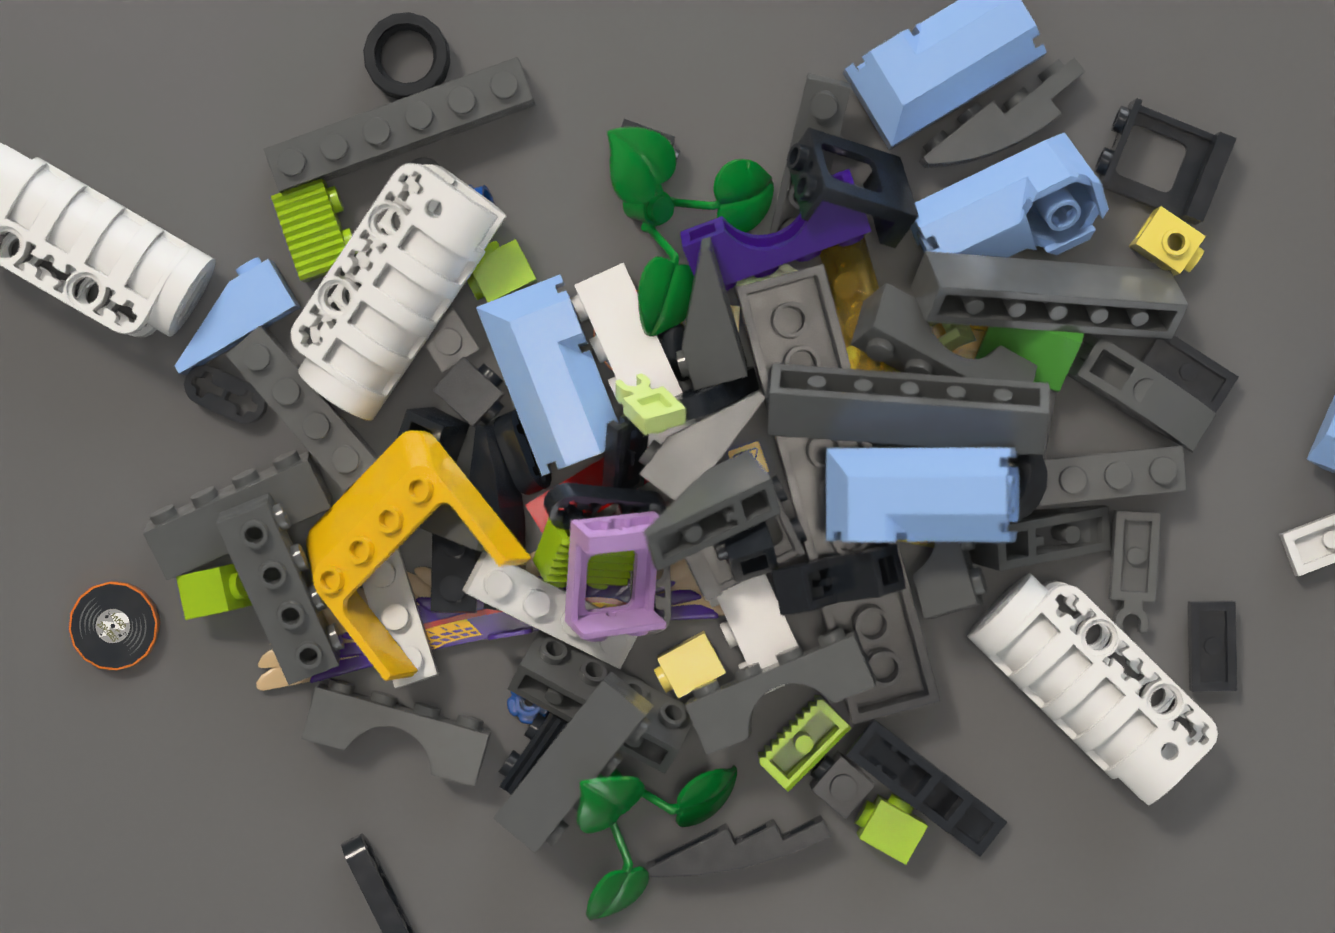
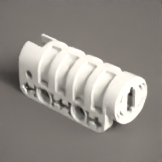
M0 143V236L10 232L1 244L0 265L113 331L138 338L147 337L156 330L169 337L176 334L201 299L213 274L216 260L41 158L36 157L31 160L9 146ZM19 239V250L15 256H12V246ZM31 244L34 245L35 249L30 253L34 256L30 261L23 263L29 255ZM43 260L50 261L56 269L68 275L71 273L66 281L56 278L55 273L41 266L38 268ZM86 278V279L80 284V287H79V290H78V296L76 297V296H75V290L78 288V286H76V284H77L80 280ZM97 283L99 287L98 297L90 303L88 297L89 290ZM110 290H112V297L110 298L111 301L108 303V305L103 307V305L108 300ZM120 305L132 308V312L137 315V318L133 323V319L120 311L117 313L114 311Z
M405 164L400 166L394 172L292 327V343L306 357L298 369L301 378L317 393L339 408L359 418L373 420L486 253L484 249L507 216L491 201L441 166L427 164ZM392 195L396 197L394 201H390ZM388 209L383 218L381 219V221L377 224L379 214L383 210ZM396 214H398L400 218V227L398 230L396 229L394 224V218ZM367 232L370 234L368 239L365 238ZM342 270L345 272L344 276L340 275ZM355 282L362 284L360 288ZM338 284L333 293L331 294V296L327 299L329 289L332 286ZM346 290H348L350 294L349 303L346 300ZM335 305H337V307H338L341 311L335 310V309H334ZM306 327H310V337L313 342L311 345L307 343L309 335L304 331Z
M1028 573L1009 587L982 614L967 635L1111 779L1119 778L1148 806L1172 789L1210 751L1217 741L1218 732L1213 720L1105 613L1075 586L1056 580L1042 585L1031 573ZM1060 594L1065 596L1063 602L1072 611L1075 612L1077 610L1079 613L1072 617L1058 610L1059 604L1055 601L1057 596ZM1098 624L1100 636L1096 642L1088 645L1085 638L1086 632L1091 626ZM1109 637H1110V642L1108 643V645H1107L1106 647H1104V646L1106 645V643L1108 642ZM1112 653L1124 656L1127 659L1126 664L1135 673L1139 674L1140 672L1142 675L1136 679L1123 673V666L1111 657L1109 659L1108 656ZM1150 682L1142 691L1141 696H1139L1140 689L1143 687V685ZM1162 688L1164 693L1163 699L1159 704L1151 707L1150 700L1152 694L1157 689ZM1175 698V704L1171 707V710L1167 713H1163L1169 708L1173 699ZM1179 716L1187 718L1190 721L1189 726L1193 729L1192 732L1189 734L1183 725L1177 721L1173 722V720ZM1204 735V736H1205L1204 740L1199 743L1198 741H1199V740L1201 739V737Z

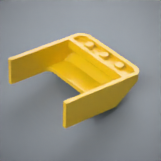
M408 431L401 434L314 524L308 532L306 539L313 583L317 593L385 681L412 677L418 670L356 590L442 503H448L452 506L499 567L526 564L531 559L529 554L438 440L426 431Z

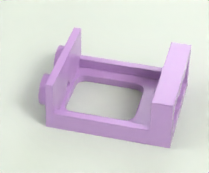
M655 511L571 520L565 622L583 640L599 642L606 640L608 636L622 634L643 636L652 630L666 629V622L654 611L657 570L653 565L643 532L659 517ZM633 550L635 553L632 597L629 603L615 607L586 609L587 567L590 557L595 554Z

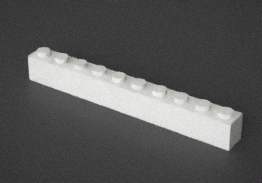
M624 263L575 284L578 295L570 299L580 321L584 322L590 319L597 335L589 340L599 362L602 363L608 360L613 369L615 377L608 379V382L615 397L616 380L621 379L628 386H636V375L644 374L650 379L651 389L664 386L674 397L683 393L657 335L647 336L644 334L639 317L638 293ZM695 419L685 421V424L668 428L661 433L649 434L648 447L654 439L662 444L668 436L696 423ZM671 498L665 501L667 507H669L675 500ZM766 574L747 579L723 591V594L709 600L712 608L720 604L727 621L719 625L730 649L739 645L745 658V662L738 665L739 669L759 662L761 669L778 662L777 654L798 646L785 616L780 614L778 600ZM784 685L778 686V687H776V688H774V689L768 691L767 693H769V692H771V691H774V690H776V689H778V688H780V687H782V686H784Z

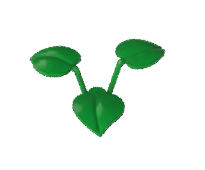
M615 128L607 131L610 146V177L616 195L623 201V210L626 216L643 222L641 230L649 233L669 256V259L660 256L652 258L645 266L639 281L638 308L641 326L645 335L656 336L686 319L694 275L690 265L679 264V254L655 227L671 219L674 207L704 210L718 209L717 218L722 216L733 227L746 233L754 229L766 216L772 203L774 184L772 176L761 165L752 160L741 158L729 161L718 172L713 185L716 201L670 197L663 191L661 183L672 177L676 168V155L670 141L660 133L645 128Z
M735 765L732 768L714 769L696 776L682 789L675 804H669L644 789V783L639 778L623 776L617 767L609 777H604L600 773L596 779L580 780V804L577 813L578 827L582 832L589 834L600 832L610 827L623 859L622 869L607 873L593 889L586 909V917L589 921L607 917L625 909L642 895L649 881V873L645 867L633 868V861L616 822L619 817L628 812L643 797L671 815L677 814L676 823L680 827H690L702 823L713 816L731 795L737 778V768Z

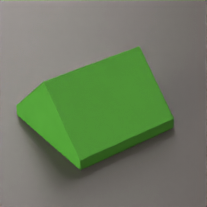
M987 326L975 359L985 357L1001 345L1036 364L1037 370L1034 382L1049 383V389L1058 393L1082 344L1084 333Z

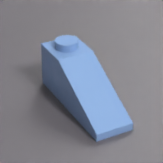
M257 257L236 269L238 277L229 281L175 364L179 374L187 375L193 368L204 365L237 346L258 326L269 327L301 308L274 261L267 259L261 262L260 258Z

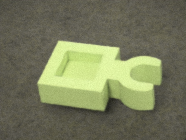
M644 374L636 375V386H628L621 379L616 380V400L623 404V414L644 435L661 433L668 428L685 424L686 408L664 386L651 389L650 379Z

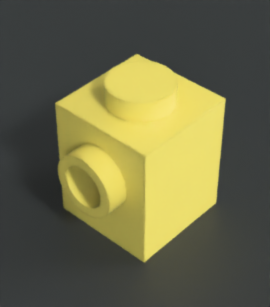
M1160 206L1152 211L1129 247L1161 269L1171 270L1173 276L1181 274L1183 269L1190 272L1196 266L1204 253V250L1199 246L1206 236Z
M705 631L657 655V660L661 666L653 669L664 691L667 693L674 690L678 699L692 692L694 688L726 673Z

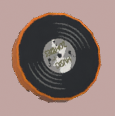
M110 581L91 587L78 598L70 613L69 633L74 648L85 661L100 669L120 670L138 664L151 653L160 628V619L156 605L146 592L129 583Z

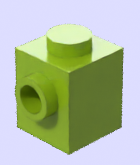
M516 239L501 247L497 241L489 243L484 249L486 253L467 280L477 301L485 297L487 303L538 282Z
M234 564L176 576L185 620L228 612L252 605Z
M893 793L889 799L878 794L873 803L866 800L854 824L860 826L856 832L859 839L905 865L908 863L928 825L923 819L912 813L914 808Z

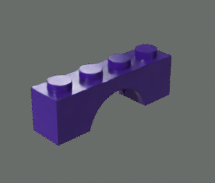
M850 169L831 175L837 180L855 185ZM822 201L809 221L802 220L801 213H799L791 224L771 234L754 235L742 232L721 216L681 231L680 236L682 248L693 275H695L701 239L711 237L726 291H728L737 284V281L753 275L756 278L766 277L776 272L780 265L794 260L797 262L809 261L820 255L821 250L837 244L839 246L852 245L860 241L864 234L872 232L865 213Z

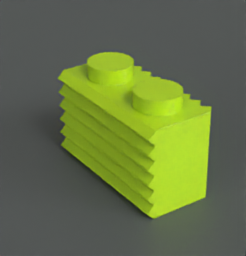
M321 178L271 196L298 277L304 283L326 276L353 235L351 228L342 229L337 213L344 211L337 187L334 185L328 188L326 181Z
M548 518L533 562L544 582L563 588L567 586L570 530L555 527L550 518ZM634 551L602 553L590 557L588 560L586 584L601 590L608 588L609 585L627 586L628 579L631 578V572L634 571Z
M814 695V701H808V708H802V714H795V720H789V726L783 727V733H777V739H770V745H764V752H758L759 763L789 792L852 727L821 695Z

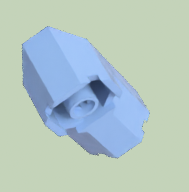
M958 0L925 21L915 25L912 32L909 29L902 31L862 56L864 63L857 66V68L852 63L845 68L843 75L849 83H852V90L890 150L1041 59L1047 51L1044 44L1035 48L1032 39L1040 35L1022 0Z
M1064 132L915 202L919 217L913 223L910 230L917 246L921 245L924 253L925 251L1009 258L1027 248L1037 250L1036 246L1043 247L1047 253L1059 255L1090 240L1096 230L1093 222L1098 214L1103 219L1109 208L1102 183Z
M561 275L476 307L542 476L552 473L550 463L555 462L557 468L562 469L605 452L607 423L612 420L619 423L591 351L588 350L582 353L580 349L581 346L588 344L570 296L566 290L558 293L557 288L565 286Z
M826 448V541H1016L1017 531H1008L1009 522H1018L1019 469L1018 467H1009L1008 458H1017L1016 448Z

